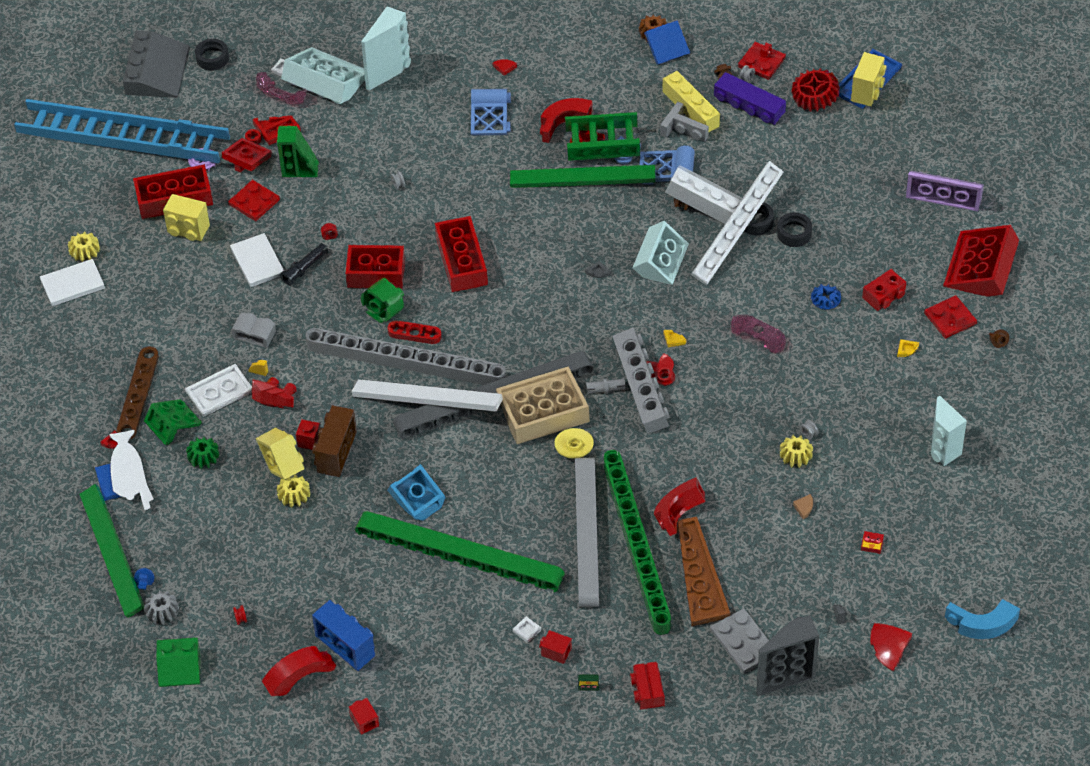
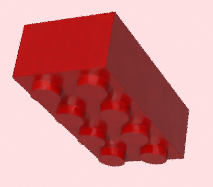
M205 164L133 178L141 219L164 215L163 209L172 194L206 202V206L213 205Z
M471 216L435 223L436 240L451 292L488 285L487 269Z

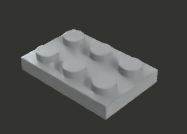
M745 609L710 626V631L743 674L758 666L759 649L769 640Z

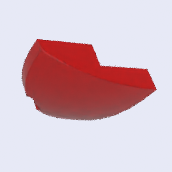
M874 623L871 630L870 643L874 646L876 658L885 667L894 671L912 638V633L891 625Z

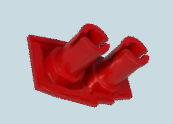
M275 377L269 378L267 382L253 379L252 399L270 407L293 408L294 397L292 395L297 391V388L293 383H287L283 389L278 388L279 381Z

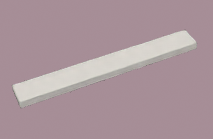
M767 162L691 273L701 283L705 285L709 283L784 173L772 162Z
M359 379L352 390L353 397L497 411L503 400L502 394Z

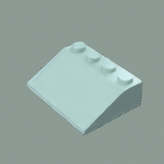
M386 7L361 41L366 90L377 87L409 67L411 58L409 57L408 22L406 21L405 12Z
M311 47L285 59L281 79L287 81L290 85L302 87L305 91L314 92L319 97L329 98L334 103L342 104L349 100L365 81V73L362 67Z

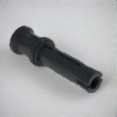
M320 243L319 246L299 262H293L288 270L280 273L281 280L291 286L294 280L305 274L306 269L328 253V248L323 250L326 245Z

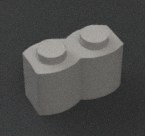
M240 313L231 329L232 337L267 348L276 333V325L269 318H257L252 313Z

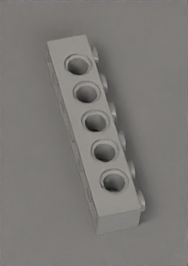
M634 328L613 335L646 432L651 433L668 427L667 418H670L667 408L662 407V403H665L662 393H658L656 390L660 387L656 377L652 378L651 374L654 373L651 363L646 361V359H649L646 348L642 349L641 347L644 344L641 334H636Z

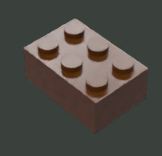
M332 405L330 411L325 415L324 427H321L319 430V440L317 443H314L312 453L315 454L314 465L317 467V473L340 477L356 436L357 428L354 409Z

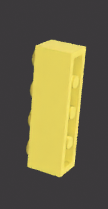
M678 71L663 78V93L674 104L677 101L683 103L684 114L688 118L709 126V132L719 127L720 113Z

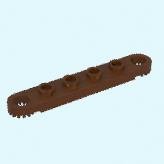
M151 346L144 347L139 352L117 426V433H121L125 428L134 430L129 440L136 436L159 358L157 349ZM147 353L154 354V356L151 358L144 357V355Z

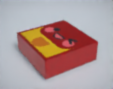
M864 531L861 551L881 554L884 534Z

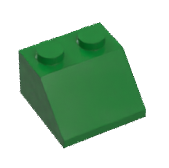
M198 637L157 640L156 659L159 687L200 684V646Z

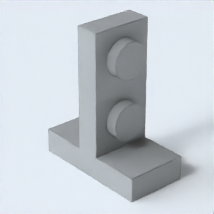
M677 101L660 125V136L667 138L671 131L675 129L678 133L690 135L695 140L706 141L709 126L683 116L684 104Z

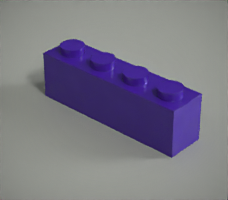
M725 72L714 85V97L719 101H725L734 108L746 111L751 116H757L765 123L775 125L786 112V100Z

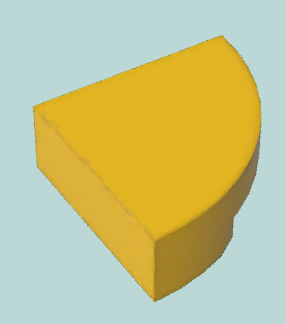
M663 330L668 347L686 344V339L683 335L674 333L673 330Z
M900 339L897 357H907L915 353L914 351H917L919 347V342Z
M258 360V362L252 363L248 372L266 376L268 373L267 361Z

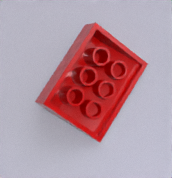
M1003 225L960 231L943 286L986 297L1003 295L1019 242V238L1012 226Z

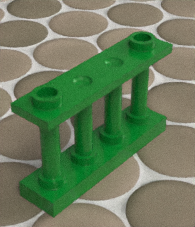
M637 112L565 117L566 132H572V143H567L568 161L640 156V139H634L633 127H638ZM625 128L626 139L616 140L615 129ZM607 129L608 140L597 141V130ZM589 130L590 142H579V131Z

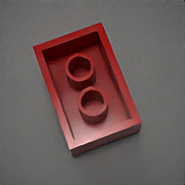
M348 245L345 272L347 288H370L377 281L386 278L396 288L403 289L405 269L404 246Z

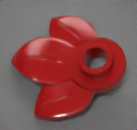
M664 353L659 363L647 361L653 367L654 373L651 375L652 378L656 377L658 384L667 386L674 382V362L670 356Z

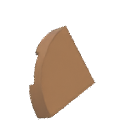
M811 494L793 502V506L802 519L808 517L812 511L813 498Z

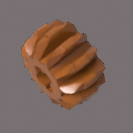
M646 15L645 19H641L639 26L641 38H646V31L667 24L666 19L661 18L660 15L657 17Z

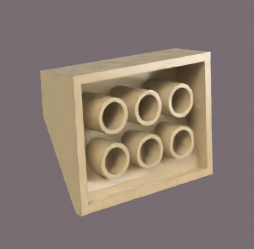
M569 367L496 389L497 394H502L501 406L516 444L590 422L589 406Z

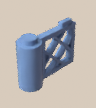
M471 89V135H507V132H510V122H507V103H511V92H507V89ZM503 109V113L499 117L492 113L495 110ZM475 110H483L486 113L479 117L475 114ZM490 115L494 121L487 124L484 119ZM481 123L485 128L483 130H475V126ZM499 123L503 126V130H495L492 127Z
M681 146L677 150L641 152L640 165H656L659 162L663 166L658 170L655 169L656 182L671 181L680 165L693 172L695 151L690 146ZM652 157L654 160L648 164L644 161V158ZM665 157H672L667 163L662 160ZM666 169L671 171V175H662L661 173Z

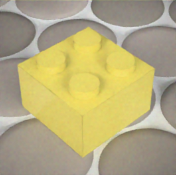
M866 52L863 53L853 76L852 102L872 106L873 101L878 99L879 88H883L885 82L883 77L886 71V65H884L885 57Z
M172 194L163 209L168 233L172 236L186 237L191 241H202L210 226L206 202Z
M274 428L256 438L271 473L285 480L304 470L302 464L304 462L300 452H297L295 448L296 441L291 434L289 435L285 431Z

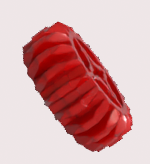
M813 68L812 71L806 70L805 74L800 73V77H795V82L792 83L791 92L793 100L797 103L798 107L802 106L803 110L807 108L810 112L813 109H816L818 112L820 108L825 110L826 106L831 107L832 102H836L837 97H839L840 86L838 79L833 72L829 73L827 69L825 71L821 68L819 70Z

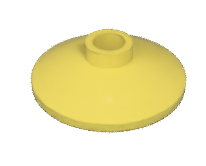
M578 428L566 429L560 432L555 439V449L560 455L567 458L584 457L591 452L594 445L592 436L587 431Z

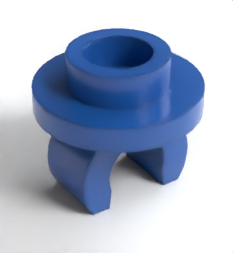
M141 568L135 572L134 580L138 585V589L146 590L147 585H152L154 574L151 570Z

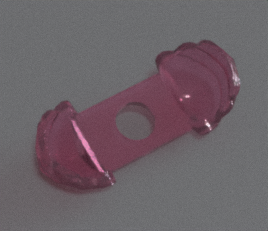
M266 72L257 73L255 85L264 94H271L292 105L304 102L307 89L292 94L275 87V82L271 81Z
M747 314L732 317V333L739 335L743 331L764 341V347L775 354L784 350L786 339L784 333L778 328L772 327ZM755 326H762L764 331L756 333L753 328Z

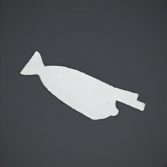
M134 430L110 434V437L118 442L111 457L113 491L122 497H126L128 500L134 499V496L140 493L144 509L151 508L149 502L153 500V497L146 483L141 459L136 449L128 443Z

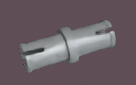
M606 378L603 381L586 382L587 394L601 392L608 394L611 391H625L624 378L607 380Z

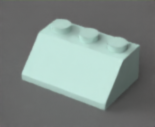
M665 221L649 227L632 268L643 278L673 285L689 243Z
M941 396L937 397L931 455L936 462H940L945 466L962 455L967 420Z

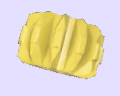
M84 231L83 234H79L77 232V235L71 236V241L68 242L69 254L75 261L80 259L84 262L86 258L91 260V256L97 258V252L100 250L99 241L92 233L87 234Z
M792 435L791 439L786 437L780 445V457L783 459L784 464L790 462L791 468L794 464H797L799 468L801 463L807 465L808 460L812 458V444H809L808 439L803 440L802 435L799 438H796L794 435Z
M296 474L286 480L281 479L280 484L277 485L279 501H282L284 506L289 503V506L292 508L294 503H297L300 507L301 501L306 503L307 497H310L309 483L305 481L303 476L298 478Z

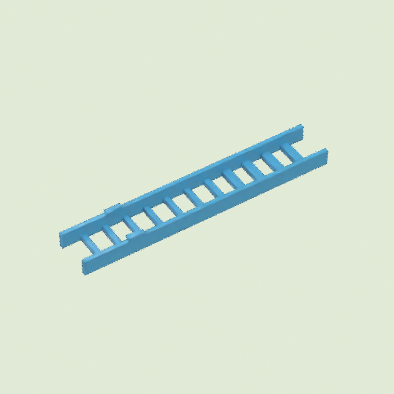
M30 99L25 101L27 109L39 111L34 124L18 122L14 124L16 132L185 159L193 158L198 161H210L212 163H220L219 153L209 151L213 139H230L228 128L196 124L187 120L179 119L175 121ZM47 113L56 114L50 127L42 126ZM64 116L72 117L67 130L59 129ZM81 118L89 119L84 132L75 131ZM97 121L106 122L101 135L92 133ZM113 123L123 124L118 137L108 136ZM129 126L140 127L135 140L125 138ZM146 128L157 129L152 142L141 141ZM163 130L174 132L168 144L158 143ZM180 133L191 134L186 147H182L181 143H176ZM197 135L208 137L203 150L192 148Z

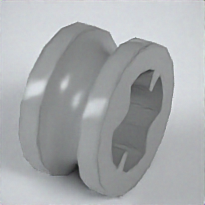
M745 65L740 72L739 79L749 83L754 77L755 69H749V66Z
M400 171L396 175L391 174V181L396 190L400 186L405 187V181Z
M807 420L805 424L799 427L800 432L809 440L813 438V435L816 436L818 434L817 426L810 420Z

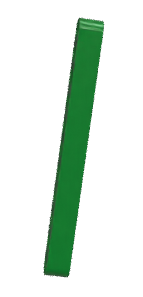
M609 450L604 454V471L653 631L656 634L665 635L671 629V615L621 454L616 450Z
M369 511L362 513L355 527V532L358 535L364 534L371 539L378 541L381 539L388 544L401 545L405 549L412 551H422L423 554L429 556H439L446 561H456L463 566L470 568L473 566L487 573H497L498 576L508 579L509 577L514 578L518 582L531 583L538 588L554 590L553 592L558 591L565 575L563 569L555 565Z

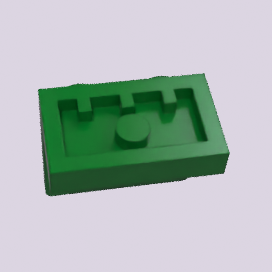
M181 399L151 403L144 419L147 426L164 445L172 443L178 429L197 427L202 423Z

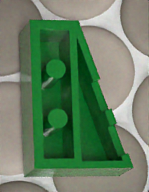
M279 126L277 146L282 177H318L319 161L298 127Z

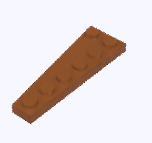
M696 516L678 520L691 626L723 620L730 616V610L698 518Z

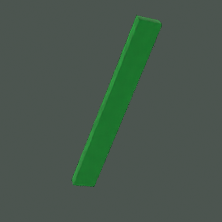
M655 165L510 170V188L656 183Z
M94 484L80 493V497L123 612L129 618L143 610L144 603L100 488Z

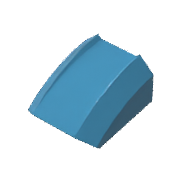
M421 464L405 477L391 484L387 490L414 519L422 521L442 508L445 500V495Z

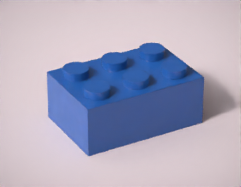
M329 600L312 614L315 636L355 670L359 671L375 657L372 632L367 627L363 628L354 616L346 614L339 604H334Z

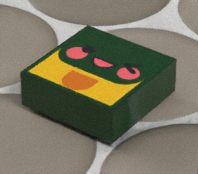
M579 674L578 691H599V675Z

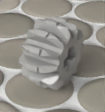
M159 590L157 595L151 593V598H146L144 611L148 620H152L154 624H157L160 620L161 624L164 625V620L167 619V621L172 622V617H177L179 605L176 597L170 595L168 591L162 594Z

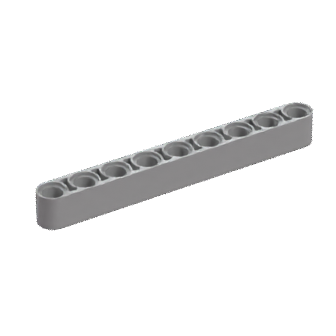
M575 458L579 607H599L595 458Z

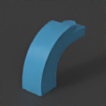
M1002 599L992 612L976 615L950 602L946 607L945 618L950 624L959 625L958 633L974 639H990L1000 636L1012 628L1019 618L1020 608Z

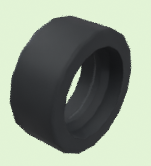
M207 39L196 46V61L202 69L218 70L229 61L227 45L219 39ZM209 50L222 52L219 57L214 59L202 57Z
M763 202L757 213L765 215L767 219L761 223L750 222L744 232L751 235H763L769 232L774 222V213L770 205Z
M791 212L779 219L777 237L784 245L800 247L810 241L812 222L806 215ZM798 224L805 228V232L799 235H791L784 231V227Z

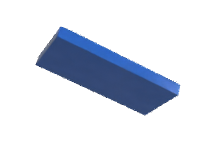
M874 49L869 52L870 54L885 57L884 65H886V71L883 76L885 78V85L898 72L902 64ZM857 65L839 83V97L863 109L865 105L851 101L853 76L858 67Z

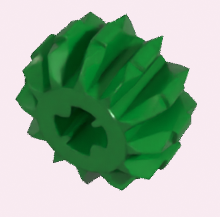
M205 436L202 439L196 437V441H190L186 449L187 460L189 463H192L193 467L199 465V468L202 469L203 465H206L209 468L210 463L216 464V459L219 458L218 444L214 443L212 438L207 440Z

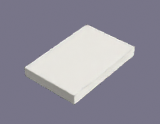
M265 233L230 245L231 251L250 287L278 278L280 273L284 271Z
M93 259L40 276L51 306L105 289Z
M233 364L185 388V391L204 417L251 394L252 386L237 365Z

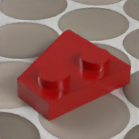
M292 115L269 117V120L258 121V118L252 119L253 125L269 146L277 142L279 126H297L300 130L299 124Z

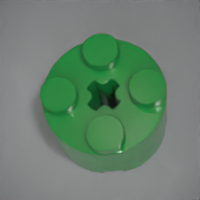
M382 278L361 294L362 306L366 305L368 309L366 313L379 323L390 320L403 309L404 302L402 297L404 293L386 278Z

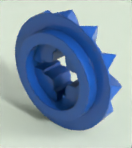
M829 283L827 286L820 284L818 288L814 287L811 293V300L818 308L832 309L839 305L841 293L837 290L836 286L831 287ZM823 292L829 295V300L826 296H823Z

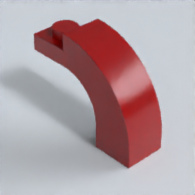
M568 98L557 101L547 107L541 115L540 135H542V142H550L556 127L565 122V117L591 115L593 112L592 100Z
M697 477L671 490L660 500L654 510V516L662 530H667L669 536L677 533V521L682 514L705 502V492Z
M316 646L305 647L277 662L265 675L262 683L271 696H284L304 676L315 672H331L336 668V664L327 651H319Z

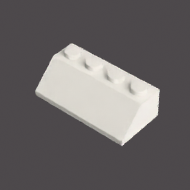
M681 165L677 168L665 193L724 224H726L743 199Z

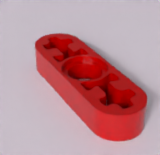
M392 321L387 327L389 336L395 339L436 344L442 338L441 330L436 326ZM413 330H417L420 332L418 335L415 336L410 334V332Z

